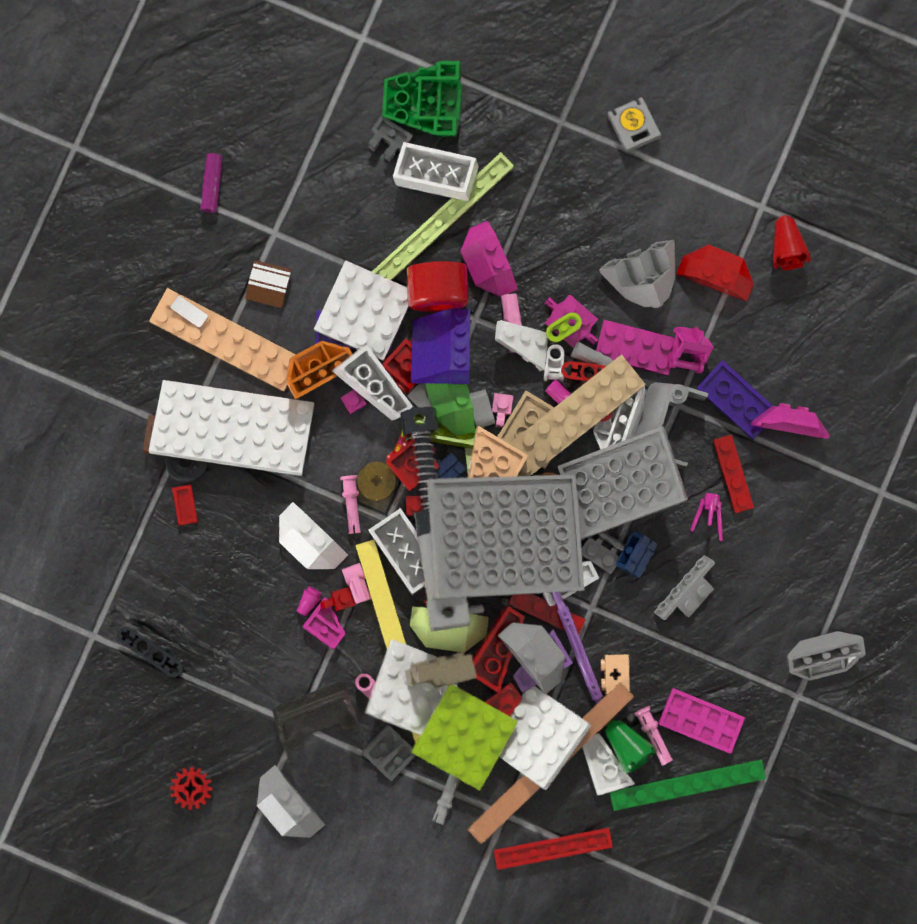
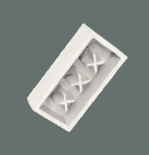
M403 142L393 179L397 186L469 201L479 166L476 158Z
M400 508L369 529V533L413 595L425 587L420 547L416 530Z

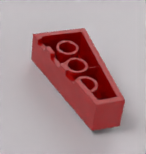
M506 605L472 657L476 679L498 693L500 692L510 658L512 657V653L498 635L511 623L523 624L525 618Z

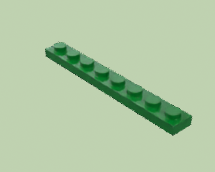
M756 760L611 791L610 796L613 811L759 781L766 779L762 760Z

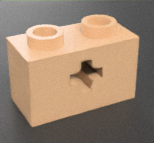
M604 655V659H601V671H604V679H601V690H605V694H608L621 682L630 691L629 655ZM613 669H616V672L620 673V676L616 677V680H614V678L610 676V673L613 672Z

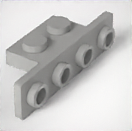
M705 555L699 559L689 573L684 575L681 582L671 590L667 598L658 605L654 613L663 620H666L678 607L684 615L690 617L714 590L703 577L715 562Z

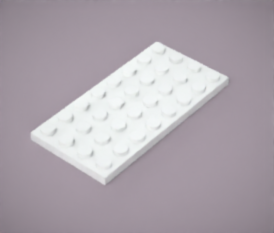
M163 380L149 453L302 476L314 402Z

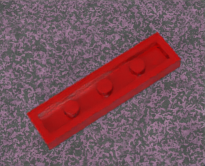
M732 435L713 440L734 513L753 509L754 506Z
M534 594L511 595L508 602L509 605L565 631L557 612V605L549 606L546 600ZM571 613L579 635L586 619Z

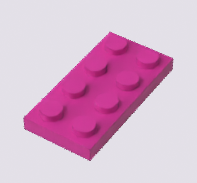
M604 320L596 351L610 357L612 360H615L622 354L631 367L668 376L670 372L668 354L672 352V343L675 338Z
M672 688L658 725L731 754L745 717Z

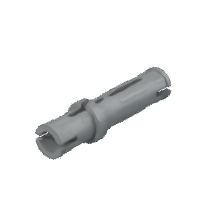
M451 774L448 777L443 794L437 802V810L432 821L443 825L449 808H452L451 803L460 779Z

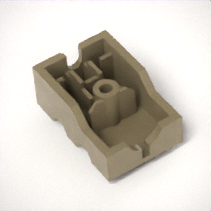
M464 652L449 656L447 660L445 656L428 662H418L410 665L411 669L405 671L408 686L427 682L433 687L438 688L476 678L472 656H465Z

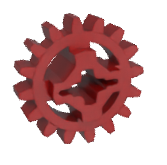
M191 767L190 772H188L184 768L183 774L176 773L178 779L171 780L175 783V786L170 787L175 792L171 797H177L176 804L182 802L181 808H185L188 805L189 810H192L193 805H195L198 809L200 808V802L205 805L207 803L205 798H211L208 791L213 790V787H209L208 784L212 780H206L208 774L202 775V769L199 768L195 772L194 767ZM188 776L187 782L180 784L181 780ZM196 776L202 780L204 785H200L196 781ZM191 782L192 785L196 787V790L193 791L192 794L190 793V790H187V786H190ZM179 792H183L187 796V800L183 799ZM199 792H204L202 797L195 801L196 795Z

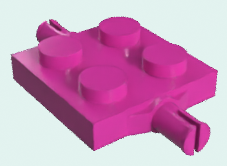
M571 295L560 304L555 303L551 298H548V301L544 303L553 310L551 316L545 322L547 326L568 313H576L580 316L582 321L580 329L564 339L572 348L583 339H586L592 345L598 341L590 333L598 319ZM572 319L569 320L568 324L574 326L576 322ZM554 330L557 335L560 334L558 330Z

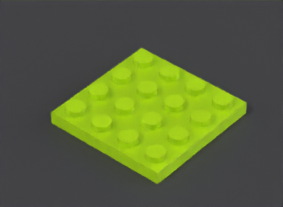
M449 684L411 752L480 790L518 721L453 684Z

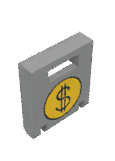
M642 97L638 99L639 105L634 100L614 109L615 116L612 111L607 112L626 153L661 138V133ZM647 130L648 137L633 142L631 137Z

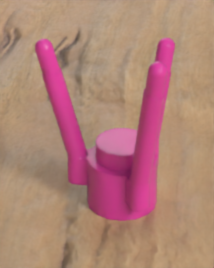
M706 493L704 499L700 500V506L690 529L691 532L694 531L704 506L705 510L709 511V526L712 525L713 511H716L717 508L719 541L723 540L722 502L719 501V495Z

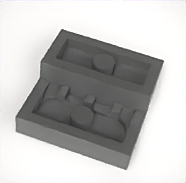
M388 724L361 752L390 781L415 757V754L411 752L413 747Z

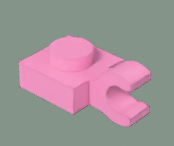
M494 393L492 413L497 414L496 427L503 428L505 415H511L512 395Z

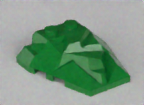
M460 61L436 62V65L427 68H418L419 70L415 72H405L384 79L382 116L384 118L436 136L457 135L461 119L462 102Z

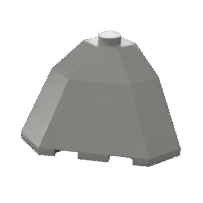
M674 240L656 242L651 244L646 251L636 250L626 254L627 258L613 259L599 269L600 273L625 299L643 307H661L670 297L675 280Z

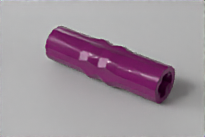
M209 153L206 156L201 211L217 212L223 158L219 154Z

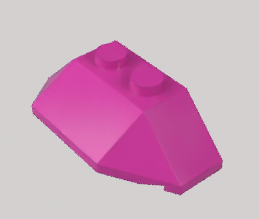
M486 221L470 228L460 252L475 286L499 297L518 290L511 267L489 222Z
M780 403L779 406H772L751 421V426L829 439L830 436L817 415L809 412V408L798 406L796 410L791 409L789 404Z

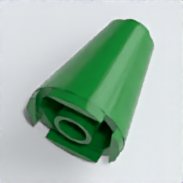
M613 719L606 725L605 733L626 774L637 770L648 761L647 756L649 754L653 756L657 752V749L621 720L616 721Z

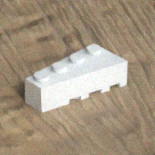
M367 345L360 348L332 370L391 420L400 418L401 412L413 407Z

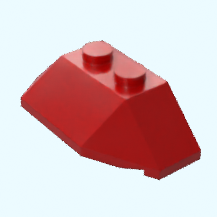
M706 245L683 256L676 273L680 277L746 302L754 284L744 258L711 245Z

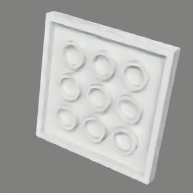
M345 260L314 327V331L357 350L367 345L377 359L384 361L409 307L408 288Z
M392 639L365 713L421 735L449 685L435 688L425 682L408 686L405 671L411 669L410 665L422 661L428 662L438 657Z
M533 686L524 692L521 696L522 700L510 716L517 720L518 723L499 757L546 790L591 725Z

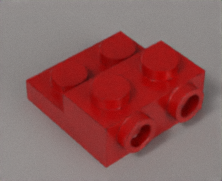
M405 339L384 361L382 366L403 393L409 394L418 383H411L412 343Z
M411 438L401 445L402 448L399 451H392L385 461L409 492L420 484L418 483L420 476H417L419 468H416L418 461H415L417 454H414L416 447L413 446L415 440H411ZM435 462V463H434V466L437 467V469H436V471H437L440 467H439V465Z

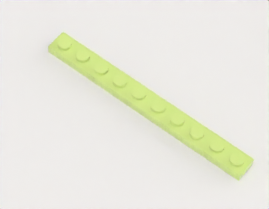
M502 153L497 155L476 175L469 201L451 198L372 272L392 281L514 168L513 164Z

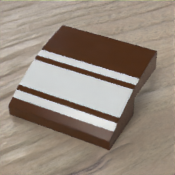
M255 260L245 299L282 308L292 269Z

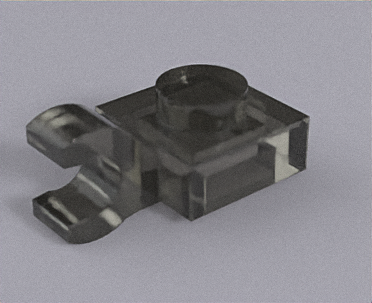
M574 358L573 361H572V362H580V363H583V362H581V361H579V360H577V359H575V358ZM569 364L565 371L569 376H571L572 372L578 373L577 377H581L580 370L582 365H578V369H574ZM586 367L584 369V376L589 372L591 367ZM566 378L561 385L568 390L574 380L578 383L582 380Z

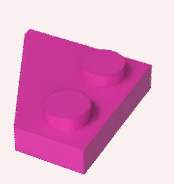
M320 604L303 625L306 631L333 650L346 634L332 608L322 610Z

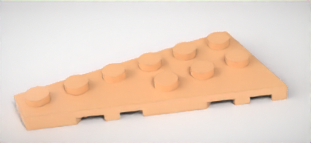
M478 426L468 478L516 477L528 455Z

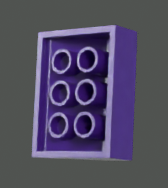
M448 309L413 319L411 383L469 384L470 309Z

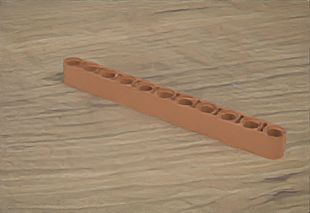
M621 682L582 718L591 727L568 760L634 697ZM523 775L467 830L482 844L541 786Z

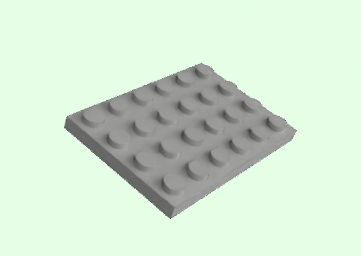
M662 426L558 466L560 475H576L580 539L588 538L688 501L665 429Z

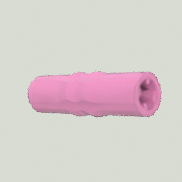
M517 294L501 296L504 321L522 326Z

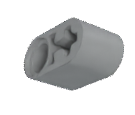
M486 390L470 393L476 429L478 426L483 428L494 425L495 420Z

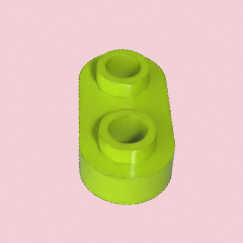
M568 313L553 322L546 330L547 338L551 342L557 343L575 333L582 324L580 316L576 313ZM569 320H575L576 324L570 326L568 324ZM554 330H558L560 332V334L556 337L552 335V332Z

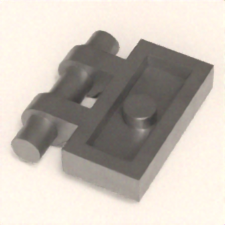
M608 531L596 534L599 536L596 541L589 537L582 547L581 553L584 558L611 575L616 568L615 564L619 558L616 552L618 550L622 552L625 544H623L621 539L618 538L617 540L608 534ZM603 540L613 546L611 550L601 545Z

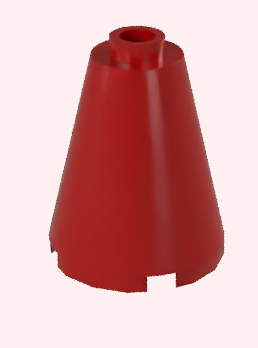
M788 215L781 216L775 222L773 266L775 269H778L777 266L782 267V270L801 268L804 266V262L808 261L810 263L811 255L794 218Z

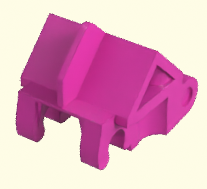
M686 327L674 328L676 336L672 343V352L668 354L669 367L685 368L701 374L704 370V364L713 350V345L707 337H704V331H700L698 327L693 329ZM682 352L690 353L695 363L679 360L678 358H680Z

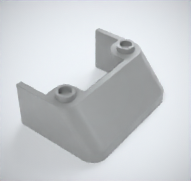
M659 382L651 384L645 396L644 410L635 436L663 426L669 402L681 404L687 399V396L704 401L708 393L678 384ZM675 459L678 469L684 470L687 467L688 463Z

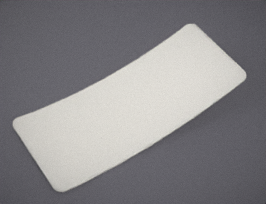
M178 296L171 305V309L199 328L208 317L207 314L181 296Z

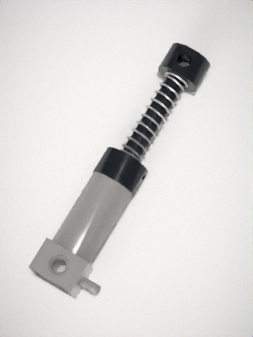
M435 407L408 409L400 413L403 437L415 440L413 446L416 447V451L414 454H417L415 461H418L416 468H419L417 476H420L418 483H421L422 487L419 490H422L423 494L420 498H423L424 501L421 504L424 505L422 511L414 514V519L416 521V534L419 541L425 581L430 631L467 627L470 625L469 614L482 613L484 611L483 605L468 607L466 597L435 599L427 480L438 477V474L435 473L437 467L434 466L436 460L433 459L435 453L432 451L434 445L430 442L433 438L429 436L440 431L437 410ZM417 420L424 421V423L421 425H418L415 422ZM451 610L454 615L447 618L443 615V612Z

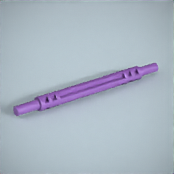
M552 592L558 607L557 612L588 687L591 699L597 704L602 700L601 697L603 695L579 638L569 608L565 606L560 592Z

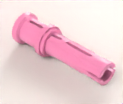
M357 475L340 477V480L343 481L344 489L342 496L346 499L348 534H354V525L355 533H361L357 505L359 494L356 487Z
M647 706L635 712L634 715L638 717L642 725L641 730L647 733L651 744L657 749L656 754L661 765H664L673 759L657 729L658 723L654 721L649 711L651 708Z

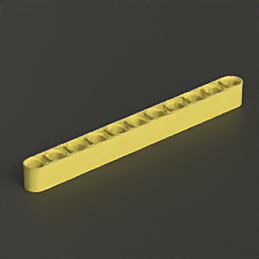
M370 540L357 544V552L386 647L388 649L392 639L406 644L375 541ZM412 732L416 743L420 735Z

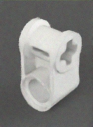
M552 345L547 350L544 381L550 379L563 382L564 376L561 373V368L564 364V350L560 345ZM552 350H558L561 356L558 359H553L550 356Z

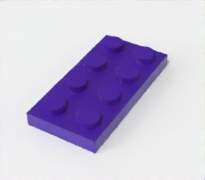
M723 360L696 388L699 391L708 393L707 399L752 440L763 430L762 427L751 426V421L773 405Z

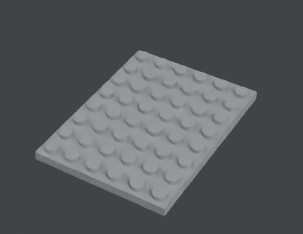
M576 475L427 480L435 599L584 591Z

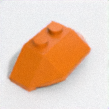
M320 341L289 358L286 383L294 398L297 399L337 377L332 370L352 355L350 349Z

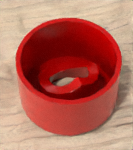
M439 261L409 266L407 268V288L410 308L422 312H441L448 309H461L465 307L469 301L467 265L459 262Z

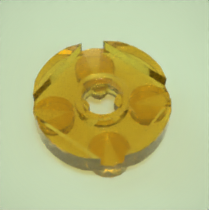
M371 462L360 470L357 484L361 493L366 498L379 501L388 498L394 491L396 478L387 464ZM376 476H379V480H382V484H378V486L376 487L374 486V483L371 482V479H375Z

